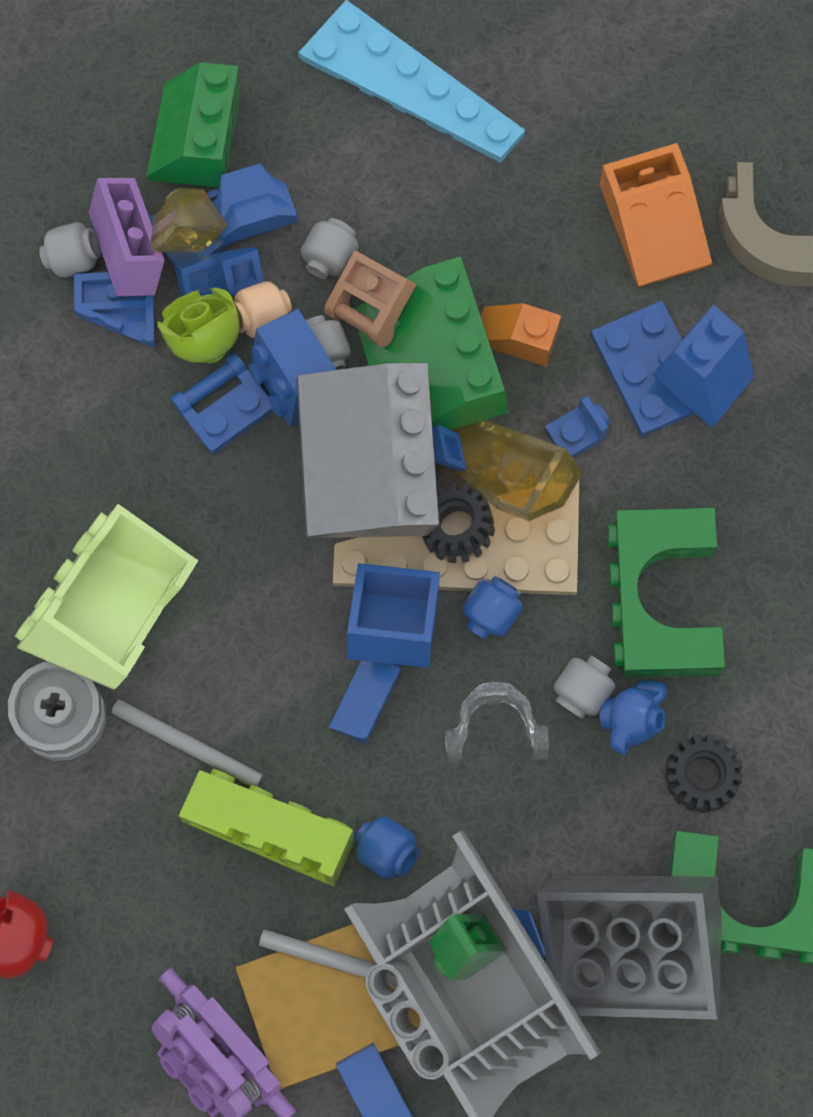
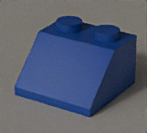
M715 305L695 323L652 374L710 427L716 425L754 377L744 331Z

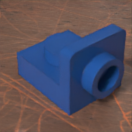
M586 396L580 400L579 407L547 424L544 427V431L564 462H567L605 440L608 432L607 425L610 422L602 406L598 403L594 405L590 398Z

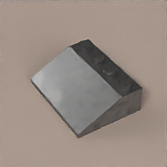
M386 363L298 375L297 395L306 538L428 536L439 525L428 364Z
M553 876L537 892L543 947L546 953L545 963L578 1016L718 1019L720 1008L722 916L717 876Z

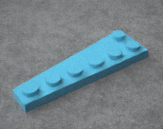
M345 0L299 51V58L302 61L339 80L343 79L372 97H378L403 113L407 112L426 122V125L451 135L455 140L500 163L525 135V130L348 0Z

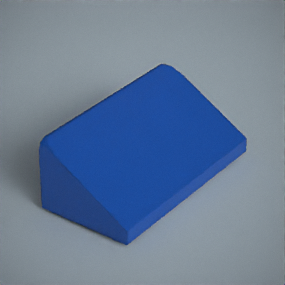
M361 660L329 729L367 745L401 674V667L395 664Z

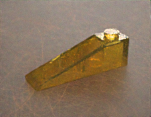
M484 420L451 430L460 436L467 468L465 471L455 472L474 489H478L493 507L521 519L531 521L563 507L583 474L566 448Z

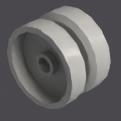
M42 662L27 669L14 683L8 698V718L16 735L38 756L53 761L72 760L87 753L101 738L106 724V704L93 680L51 662ZM57 708H64V710H57L55 717H53V713Z

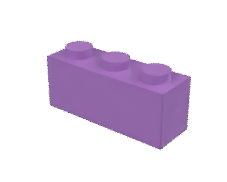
M97 178L89 216L116 296L155 295L164 265V258L136 179Z

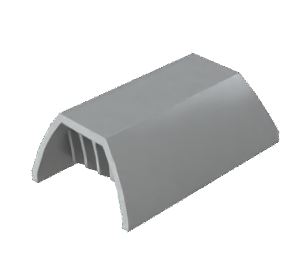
M459 831L452 836L457 843L452 865L407 898L377 904L355 903L344 910L377 963L368 971L366 976L367 991L413 1069L419 1076L425 1079H436L444 1075L469 1117H493L500 1105L518 1084L566 1055L584 1054L591 1060L601 1054L467 835L464 831ZM453 914H485L507 952L468 979L451 981L449 977L443 976L435 966L432 958L435 953L430 947L429 941L446 919ZM387 970L392 971L397 978L396 990L390 988L386 982ZM409 1008L416 1010L419 1014V1028L410 1023L408 1018ZM432 1046L437 1047L442 1052V1066L432 1060Z

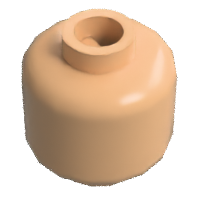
M268 281L243 288L234 297V303L240 318L239 332L246 333L251 338H255L257 328L288 314L292 310L291 301L286 291L279 290L276 285Z

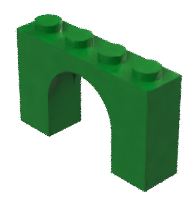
M715 508L617 510L614 524H607L608 548H615L616 563H609L610 587H617L618 602H611L612 627H619L620 642H613L614 667H621L622 678L720 676L725 668L722 627L674 628L665 626L648 615L641 605L637 591L638 578L648 566L657 561L668 558L713 557L717 549Z
M676 831L672 837L668 876H715L719 836ZM803 848L797 853L793 901L788 913L780 922L767 927L746 926L732 919L721 907V953L739 954L740 947L756 949V957L782 960V953L799 955V963L813 965V849Z

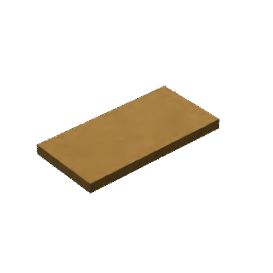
M353 924L306 941L376 963ZM275 952L235 967L265 1056L270 1062L268 1064L270 1071L280 1082L281 1090L338 1069L336 1066L337 1062L373 1042L379 1053L400 1046L370 997L366 988V978L281 952ZM388 985L390 988H392V989H394V990H396V988H397V987ZM409 1008V1021L413 1026L419 1028V1014L416 1010Z

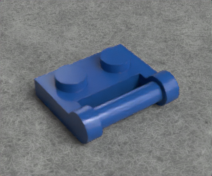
M232 353L225 358L224 365L183 394L179 391L170 397L174 407L212 455L274 412L269 403V396L254 381L251 373L236 353ZM234 376L241 383L199 414L192 408L193 405Z

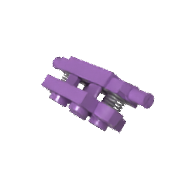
M172 967L162 974L158 980L175 997V1007L173 1012L165 1010L151 1027L155 1037L162 1044L157 1055L160 1057V1063L165 1072L174 1079L178 1078L188 1089L192 1103L199 1110L207 1111L211 1117H216L219 1113L224 1117H244L252 1109L251 1103H254L256 1107L268 1104L278 1117H291L297 1109L280 1092V1082L267 1068L270 1062L213 997L207 1000L195 985L187 986Z

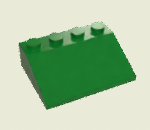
M461 256L423 267L406 277V279L415 283L416 286L393 327L394 337L390 344L385 347H379L369 340L367 334L358 330L368 366L386 363L428 364L432 427L439 425L453 430L509 413L505 389ZM366 302L355 308V310L374 321L380 312L379 309Z

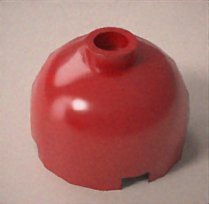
M9 889L6 891V897L2 896L0 899V978L3 979L22 976L32 969L37 960L45 962L53 944V938L47 936L49 923L44 910L36 901Z

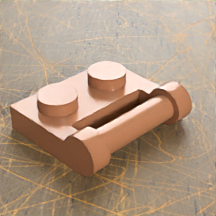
M354 250L325 304L324 311L331 319L335 321L343 320L367 334L372 343L379 347H385L390 344L394 337L393 327L416 284ZM352 295L380 310L375 321L350 307L349 300Z

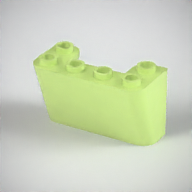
M119 504L115 506L108 516L102 512L98 515L88 531L82 535L72 551L78 555L74 562L67 559L53 579L59 583L56 589L52 590L48 587L34 606L35 610L31 616L27 617L15 634V637L20 640L17 646L18 649L113 690L120 685L131 671L145 648L142 642L163 608L182 588L198 562L193 556Z

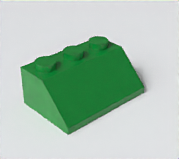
M200 62L164 84L148 166L147 181L220 187L221 175L226 174L228 171L239 108L240 81L238 66Z

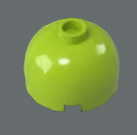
M210 288L213 294L204 296L200 295L199 290L192 291L177 298L163 310L164 321L162 323L158 321L157 326L173 354L188 362L214 363L222 359L225 353L231 349L238 338L240 318L233 298L228 291L220 288Z

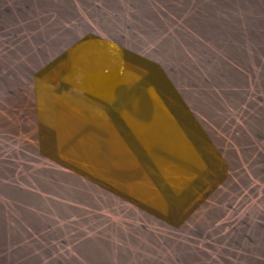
M179 188L172 191L165 198V204L155 214L150 247L154 252L205 251L228 225L203 189Z

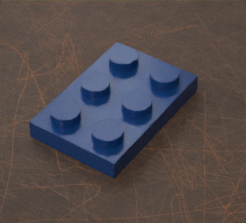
M663 301L591 331L590 336L641 437L696 414L652 375L682 339Z

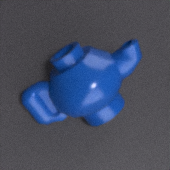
M641 680L635 687L623 690L616 698L610 697L603 703L600 711V724L604 730L612 731L610 743L611 749L614 752L625 755L629 747L640 746L651 739L656 733L662 732L665 725V711L659 708L658 704L663 702L667 694V686L663 682Z

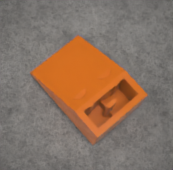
M678 143L603 165L599 186L638 288L712 266L691 177Z

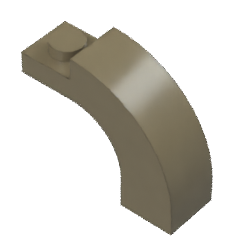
M737 162L733 177H727L726 198H722L718 210L720 230L729 250L743 266L761 278L788 286H813V236L786 235L768 227L759 217L754 204L753 162Z

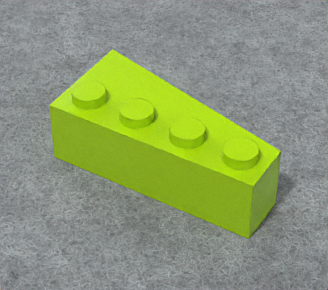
M212 769L211 773L208 774L199 770L179 814V818L183 823L332 887L336 886L355 842L353 829L337 820L325 819L311 813V810L297 803L289 801L286 804L273 799V794L257 786L250 785V788L247 789L234 784L235 778L222 771Z

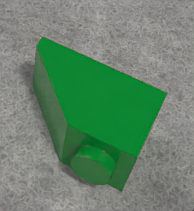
M453 914L446 919L429 941V945L435 953L432 956L435 966L443 976L449 977L451 981L468 979L507 952L485 914Z

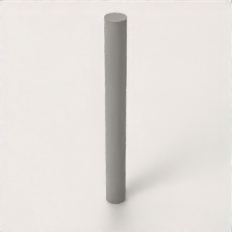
M120 699L116 701L112 708L111 714L248 786L258 787L264 776L260 772Z
M265 929L259 942L261 947L366 978L368 971L377 965V963ZM387 970V984L397 987L395 974Z

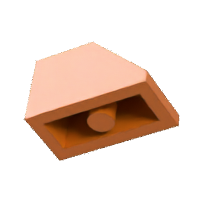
M524 303L484 306L481 320L492 350L547 367L559 332L561 315Z

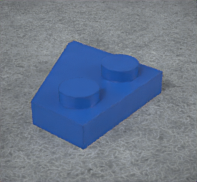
M109 272L74 274V311L77 317L149 347H156L155 295L116 296Z

